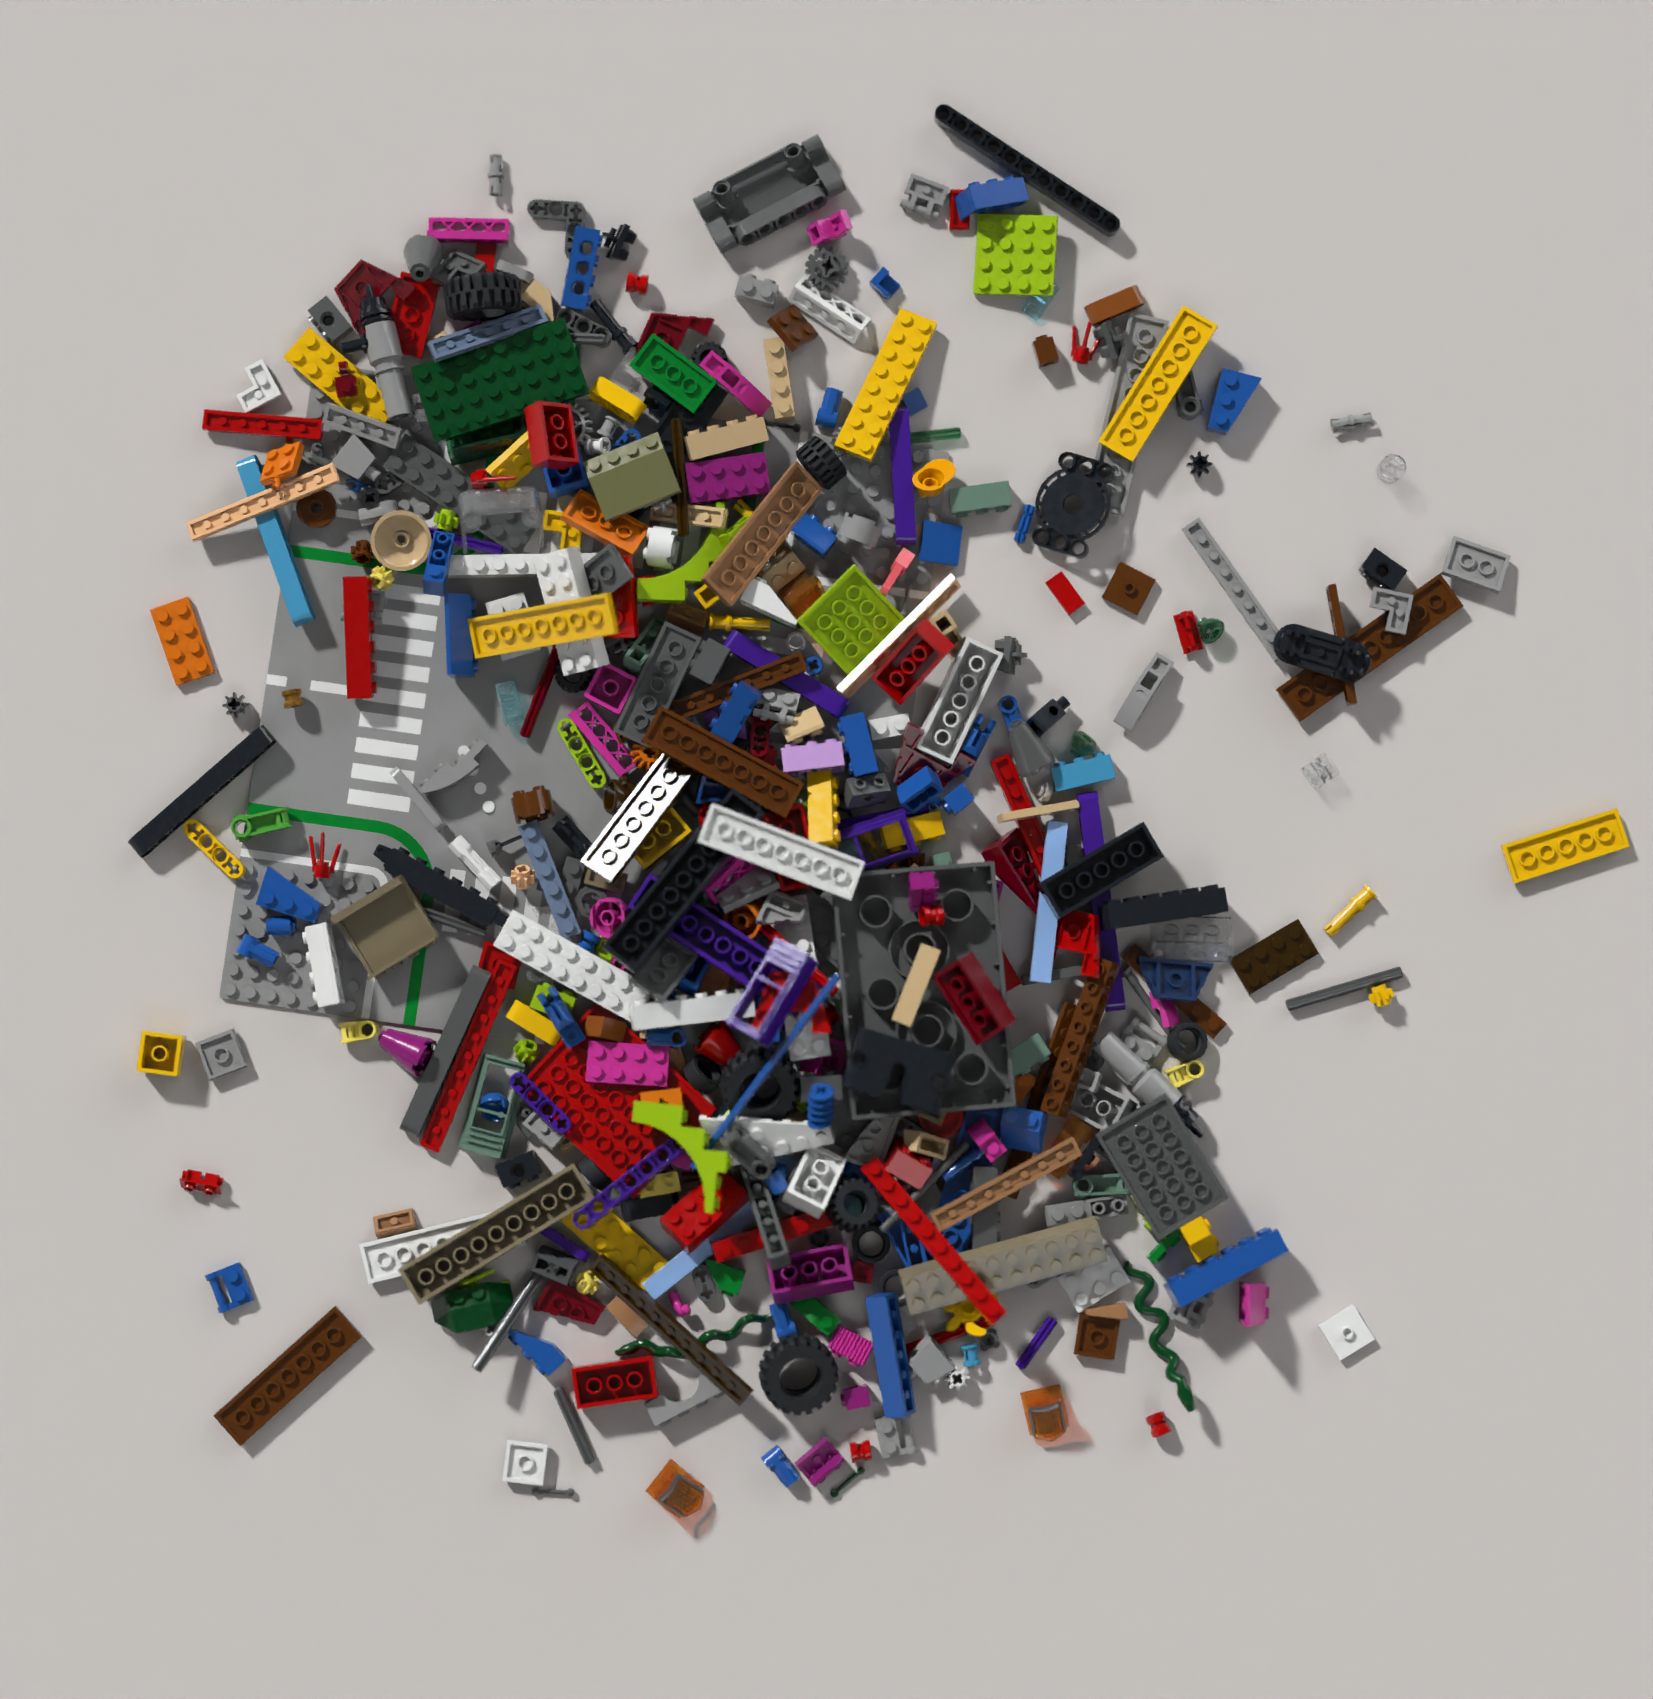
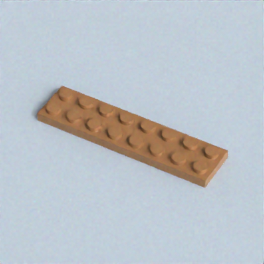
M798 461L790 465L701 578L727 607L733 606L791 532L792 527L802 518L824 490Z

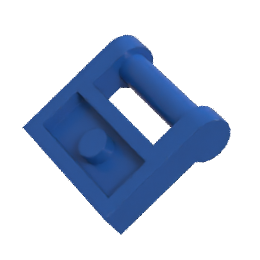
M240 1262L205 1275L206 1280L210 1282L219 1307L217 1309L219 1314L254 1300ZM219 1276H222L232 1301L231 1303L226 1304L217 1281Z

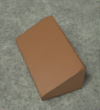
M684 602L681 604L671 603L665 620L679 628L703 635L711 612Z
M413 1208L373 1217L377 1239L418 1230Z

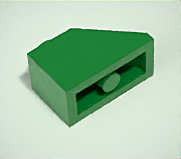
M707 1258L706 1264L718 1289L722 1290L721 1293L733 1297L734 1294L738 1295L746 1271L722 1262L717 1263L715 1260Z

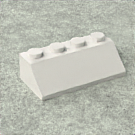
M325 922L305 927V932H302L304 944H308L309 952H306V959L312 968V972H309L311 984L315 985L316 992H313L314 1003L318 1004L320 1008L344 1004L345 1000L331 923Z

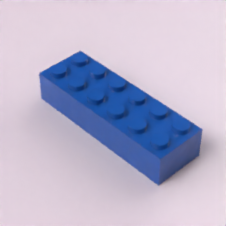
M1262 1228L1255 1232L1257 1236L1245 1237L1239 1240L1238 1246H1228L1220 1250V1255H1211L1202 1260L1203 1264L1196 1266L1194 1264L1184 1269V1274H1174L1166 1279L1167 1283L1163 1284L1174 1307L1181 1308L1288 1252L1289 1250L1278 1229Z

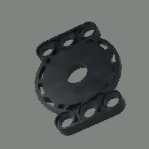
M1064 452L1058 458L1059 466L1062 469L1051 474L1042 483L1037 493L1035 511L1038 522L1042 527L1033 532L1032 540L1039 547L1081 559L1087 556L1089 552V547L1084 540L1097 534L1109 517L1111 498L1105 483L1113 480L1115 470L1108 463L1072 452ZM1072 457V465L1065 467L1063 465L1064 458ZM1085 462L1092 464L1089 472H1083L1081 469ZM1105 467L1109 468L1111 471L1110 475L1102 478L1100 471ZM1057 476V479L1054 480L1048 487L1047 484ZM1045 489L1046 492L1043 496V501H1040L1041 494ZM1104 491L1106 493L1107 503H1105V498L1103 495ZM1071 495H1077L1082 500V507L1075 514H1069L1064 510V501ZM1039 506L1042 507L1043 518L1040 516ZM1041 532L1047 534V539L1043 543L1037 541V536ZM1057 539H1065L1066 543L1063 548H1056L1055 542ZM1083 544L1084 551L1081 554H1075V545Z

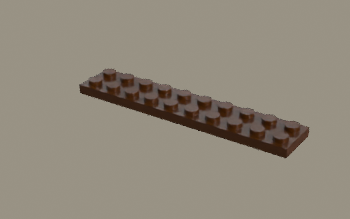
M1438 574L1411 593L1414 596L1406 635L1385 631L1389 612L1386 611L1348 638L1362 644L1368 650L1371 657V666L1368 673L1463 607V604L1441 574ZM1304 669L1276 689V692L1298 722H1301L1344 691L1342 680Z

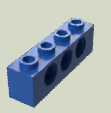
M575 226L560 306L582 311L590 306L591 295H588L589 288L593 287L595 282V275H592L593 267L597 268L599 261L596 251L597 247L601 248L603 240L600 230ZM583 243H588L591 246L590 254L586 255L581 252V245ZM579 263L586 264L588 268L586 274L578 273L577 265ZM575 283L583 285L584 291L582 294H576L573 291Z

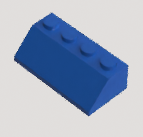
M444 593L447 675L450 678L475 677V672H479L478 660H475L467 619L473 618V612H476V600H472V596L467 594Z

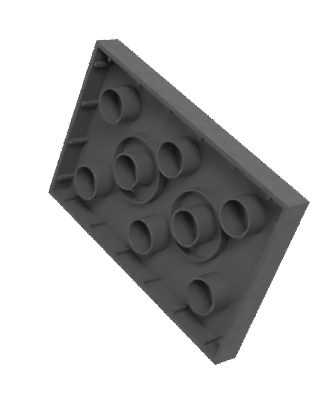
M994 861L862 871L851 900L832 894L838 975L841 977L839 986L846 1069L858 1028L864 1027L956 1055L939 1113L1015 1107L1016 1098L1009 1026L976 1046L932 978L972 951L1007 1004ZM932 871L934 879H938V903H934V906L942 905L945 918L943 925L935 926L930 924L929 926H921L918 918L919 912L909 911L908 886L910 873L920 872L922 874V872ZM923 943L940 950V954L912 1025L908 1027L891 1020L919 947ZM857 1053L854 1055V1062L861 1065L864 1063L865 1058L862 1054ZM900 1065L894 1066L890 1081L879 1098L848 1089L851 1120L931 1113L900 1104L901 1081L904 1074V1069ZM935 1077L933 1085L936 1088H942L944 1083L942 1078Z

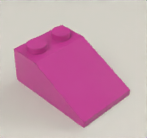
M1239 1281V1323L1245 1327L1265 1324V1319H1269V1307H1266V1299H1269V1287H1266L1265 1282Z

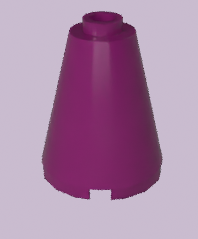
M393 1029L383 1030L378 1038L379 1046L416 1077L421 1076L419 1074L421 1070L425 1072L434 1052L433 1045H437V1042L431 1038Z

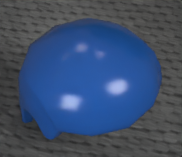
M490 1092L483 1095L479 1102L480 1108L507 1114L509 1101L503 1094ZM482 1111V1117L489 1121L499 1122L505 1120V1117L500 1118L498 1115Z

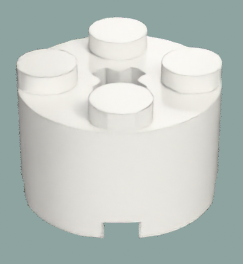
M660 526L648 528L646 538L649 540L648 547H644L643 559H646L648 566L666 569L674 568L672 563L676 564L680 541H676V535L679 536L678 529Z

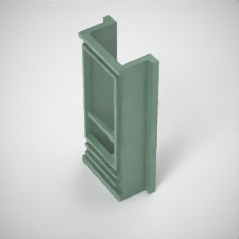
M483 1053L458 1147L494 1158L506 1159L522 1097L513 1089L507 1114L478 1107L489 1063L517 1070L526 1076L529 1074L531 1065ZM516 1077L515 1087L522 1082L523 1077L520 1079ZM479 1110L498 1115L500 1118L505 1117L501 1134L474 1127L473 1122L476 1111Z

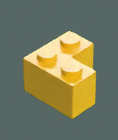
M1198 1216L1178 1228L1197 1263L1218 1252L1217 1246L1220 1245L1215 1235H1210L1209 1229L1212 1227L1204 1216Z

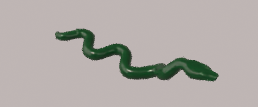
M1126 1261L1124 1264L1125 1273L1144 1281V1286L1134 1299L1136 1311L1142 1315L1154 1316L1159 1319L1158 1326L1150 1334L1149 1346L1156 1354L1168 1360V1365L1165 1369L1166 1378L1178 1385L1177 1395L1188 1412H1192L1195 1410L1192 1390L1187 1385L1186 1377L1176 1373L1180 1365V1357L1176 1352L1159 1342V1338L1168 1329L1170 1318L1165 1310L1148 1307L1144 1304L1145 1299L1154 1288V1279L1148 1272L1131 1268L1129 1261Z
M745 1315L730 1330L711 1329L701 1334L698 1340L705 1346L711 1340L730 1341L736 1338L747 1324L767 1322L772 1319V1315ZM648 1339L625 1344L614 1352L617 1356L635 1354L639 1349L644 1348L656 1357L686 1358L676 1348L658 1346Z

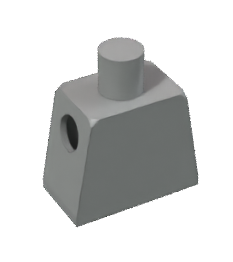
M354 434L331 462L335 464L338 471L359 482L366 476L375 482L381 475V472L374 467L378 461L377 458Z
M929 1333L907 1355L908 1363L911 1366L909 1368L911 1381L919 1376L924 1383L928 1384L955 1369L952 1359Z

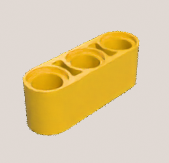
M599 377L589 389L590 394L588 396L591 400L631 424H634L647 408L641 399L604 377Z
M517 999L505 1016L552 1046H555L561 1039L559 1032L550 1019Z

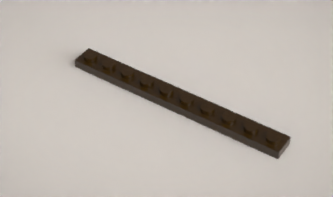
M604 1253L596 1259L589 1268L596 1277L738 1406L744 1403L754 1391L744 1380Z

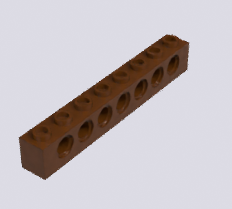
M1099 957V979L1088 976L1086 978L1040 1110L1058 1117H1067L1121 966Z

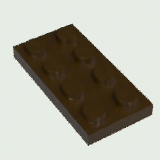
M1296 919L1230 958L1228 961L1248 995L1319 953L1299 919Z

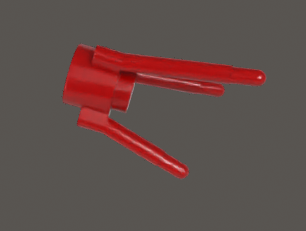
M1091 321L1088 322L1082 346L1078 345L1077 349V327L1073 326L1072 351L1070 354L1073 357V362L1088 365V361H1092L1093 355L1101 339L1096 340L1089 352L1090 348L1086 346L1091 330Z
M478 469L475 473H471L472 489H477V492L507 496L508 492L484 486H488V482L516 480V476L488 477V474H485L488 473L485 469Z
M321 833L320 858L317 863L313 837L309 836L314 877L330 878V873H334L341 843L337 844L331 865L329 866V862H324L325 833Z

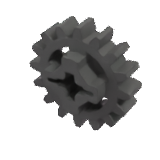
M822 246L821 252L815 249L814 255L810 254L808 256L810 261L805 263V266L808 267L805 270V274H810L808 281H814L813 287L819 284L822 291L825 286L831 291L833 285L839 288V282L844 283V276H847L849 272L845 269L848 268L849 264L843 263L846 257L839 256L840 250L833 252V247H830L829 251H826L825 246ZM827 262H828V270H829V271H828L827 274L825 275V272H826V271H825V266H826V264H827Z

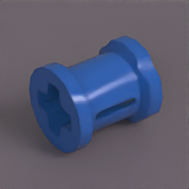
M815 656L807 658L805 663L808 671L806 673L810 676L819 675L822 671L821 660ZM814 661L817 662L818 670L810 671L808 664H813Z

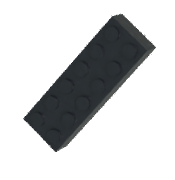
M1141 822L1036 885L1055 918L1060 919L1160 860L1164 855L1145 823Z
M1218 884L1200 887L1201 891H1199L1198 887L1181 890V894H1179V890L1162 893L1161 897L1159 893L1144 895L1142 899H1140V896L1124 898L1123 902L1120 899L1104 901L1103 906L1098 907L1101 931L1227 912L1229 910L1225 887L1218 888Z

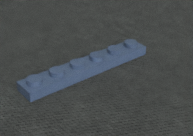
M539 304L429 341L427 346L436 363L498 342L518 332L548 323V320Z
M536 819L519 826L518 829L560 935L568 939L582 933L538 820Z

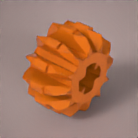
M634 743L632 746L634 751L630 752V756L635 757L632 763L638 762L637 769L639 770L644 766L645 772L649 771L662 754L653 748L649 749L639 743ZM645 751H647L648 755H651L650 758H647V754H644Z

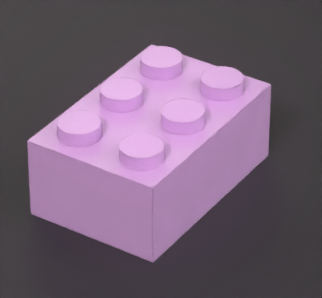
M837 739L825 740V743L817 744V741L805 742L803 746H797V744L792 743L786 744L785 748H781L783 771L793 778L805 777L807 773L831 770L832 773L845 772L842 741H837Z

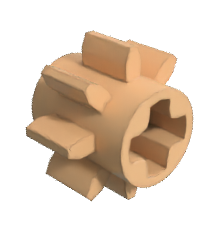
M518 865L515 867V870H511V885L516 884L518 889L526 890L531 887V884H535V870H530L529 866Z

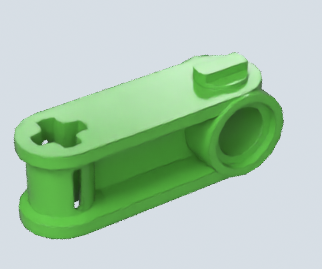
M282 807L248 816L245 814L234 816V819L231 820V831L235 835L236 840L244 842L251 840V837L291 828L293 823H290L289 807ZM246 823L247 831L240 834L237 830L238 825Z

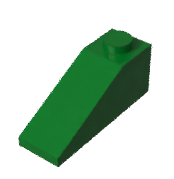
M815 1297L788 1302L827 1336L841 1321L836 1314Z

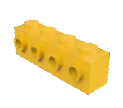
M831 770L807 773L809 840L830 849L838 850V842L841 841L840 831L837 829V824H840V816L837 812V806L840 803L838 794H836V789H839L838 778L834 777Z

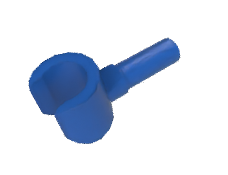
M356 479L346 480L354 483L353 488H346L349 491H357L361 486L366 485L359 483Z

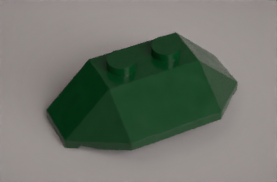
M485 1282L448 1291L432 1301L431 1306L435 1323L455 1334H462L497 1325L507 1313L514 1300L510 1283Z

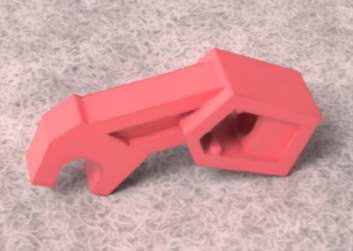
M904 547L890 568L891 573L880 589V592L885 597L898 576H903L915 557V554Z

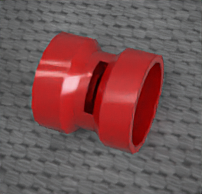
M629 272L626 292H638L639 295L646 296L649 276L642 275L639 277L635 273Z
M936 905L933 908L921 906L918 913L920 925H943L945 915L942 905Z
M1164 1411L1145 1418L1147 1424L1151 1426L1150 1432L1153 1438L1172 1431L1170 1425L1165 1421L1166 1415Z
M870 1440L863 1441L860 1444L856 1442L849 1443L852 1463H858L860 1460L872 1461Z

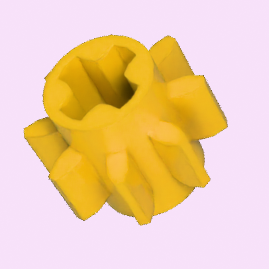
M1386 984L1371 988L1372 994H1368L1370 1003H1376L1377 1008L1391 1004L1390 998L1395 997L1392 987L1387 988Z

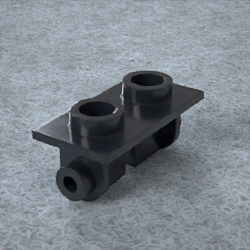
M567 815L560 819L552 828L578 859L593 845Z

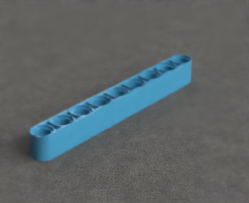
M256 455L236 462L247 497L269 489V485L264 486L260 482L263 468ZM275 509L255 517L293 624L299 627L316 620L278 510Z

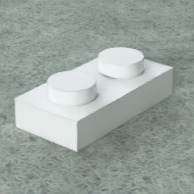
M905 713L868 720L872 741L904 735L908 721L910 722L909 714Z

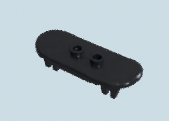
M1289 624L1282 627L1274 637V652L1282 662L1347 682L1358 681L1368 673L1371 666L1370 654L1362 644L1299 624Z

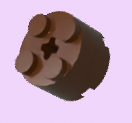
M544 785L533 787V791L525 792L520 790L512 793L513 797L510 800L516 824H521L522 820H526V823L537 819L539 822L548 819V814L550 813L552 816L556 814L549 789H545Z

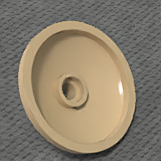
M404 510L392 511L382 516L374 525L370 539L371 548L376 559L385 567L396 571L411 570L422 564L430 552L432 543L431 533L425 521L418 515ZM403 535L405 541L400 542L398 536Z

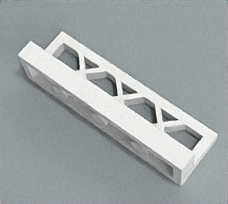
M804 275L794 286L788 301L855 344L871 318L826 288L822 291L820 289L821 285L818 284L816 287H813L814 281H808L809 277ZM804 283L807 284V285L810 286L812 289H807L806 287L803 286V284H804ZM820 296H825L828 300H824ZM837 307H841L845 309V311H841ZM854 318L860 319L861 321H863V323L860 324L859 322L854 320Z

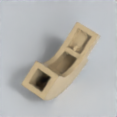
M943 610L929 620V622L955 645L948 653L949 657L953 660L962 637L956 629L958 626L947 610Z

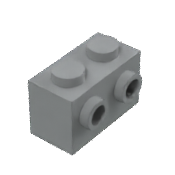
M740 274L735 290V298L774 309L779 285H776V282L770 279H765L764 281L756 279L757 276L753 274Z

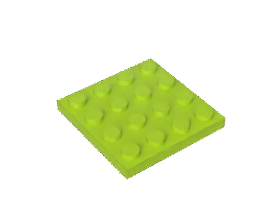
M978 214L973 294L1054 297L1059 217L1052 215Z
M853 564L797 619V623L848 676L905 618L863 572Z

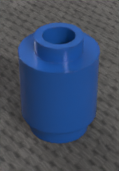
M272 916L266 920L267 935H272V937L292 936L293 932L297 930L296 920H293L292 916Z

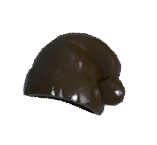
M621 775L618 780L612 779L606 788L603 805L606 812L613 816L616 815L637 787L629 782L627 776Z

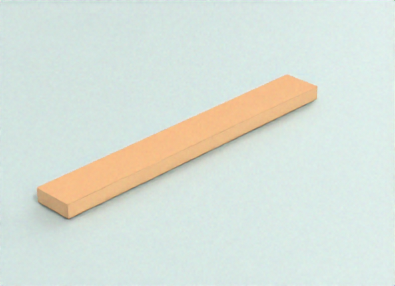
M330 463L281 483L279 492H274L269 488L186 522V526L192 542H197L339 484L341 480L335 464Z
M950 574L836 687L846 699H849L884 664L924 618L928 620L961 587L957 579Z

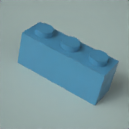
M1105 752L1093 754V758L1085 760V756L1073 759L1074 763L1066 764L1065 761L1053 764L1054 768L1050 769L1055 793L1116 778L1110 754L1105 755Z

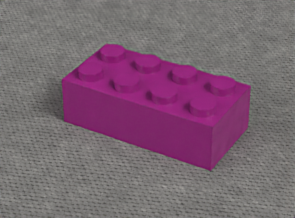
M765 452L685 463L691 505H707L716 502L767 496L770 492Z
M846 1243L789 1253L791 1265L771 1270L768 1257L766 1258L775 1305L855 1290Z

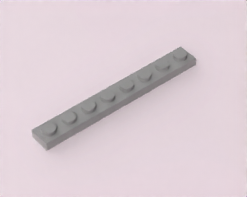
M1198 517L1185 526L1182 531L1274 661L1277 660L1278 657L1274 652L1273 642L1276 633L1279 631Z

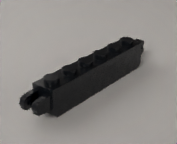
M378 844L373 855L384 863L383 866L386 872L395 877L402 874L411 886L482 926H491L494 922L503 927L506 923L508 916L500 912L501 907L497 906L498 901L489 896L487 899L479 896L481 893L479 890L472 886L469 889L463 887V881L454 876L452 879L444 876L445 871L436 866L434 869L426 866L428 864L427 861L420 857H417L415 860L409 856L411 852L402 847H399V849L393 847L391 849L381 844Z

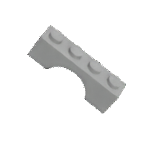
M701 1373L698 1376V1389L690 1398L678 1401L670 1399L662 1393L658 1397L645 1402L644 1406L654 1425L660 1424L663 1427L672 1422L670 1418L676 1415L680 1418L690 1413L689 1408L695 1405L697 1408H700L708 1403L707 1399L713 1396L717 1399L725 1395V1393L707 1376Z

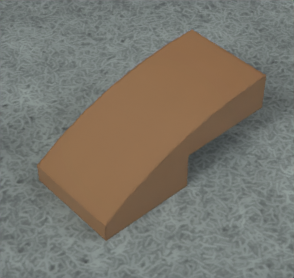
M618 1296L606 1306L636 1338L649 1326L642 1317Z

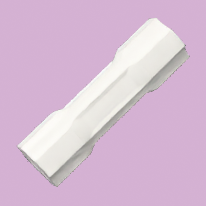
M459 835L449 844L448 847L470 868L489 891L500 883L502 879L485 863L462 835Z

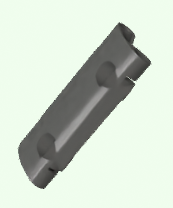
M818 134L801 142L802 145L797 143L788 144L784 148L714 183L711 192L707 191L693 198L695 206L721 254L739 245L748 246L822 208L826 205L828 199L846 190L844 182L829 159Z

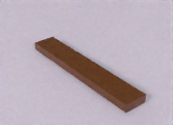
M1331 584L1326 587L1333 633L1335 636L1345 638L1336 584ZM1342 680L1346 705L1357 704L1354 683Z

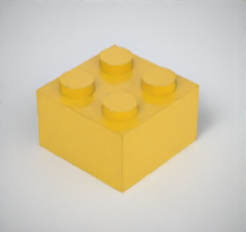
M142 1031L136 1071L181 1076L186 1036Z

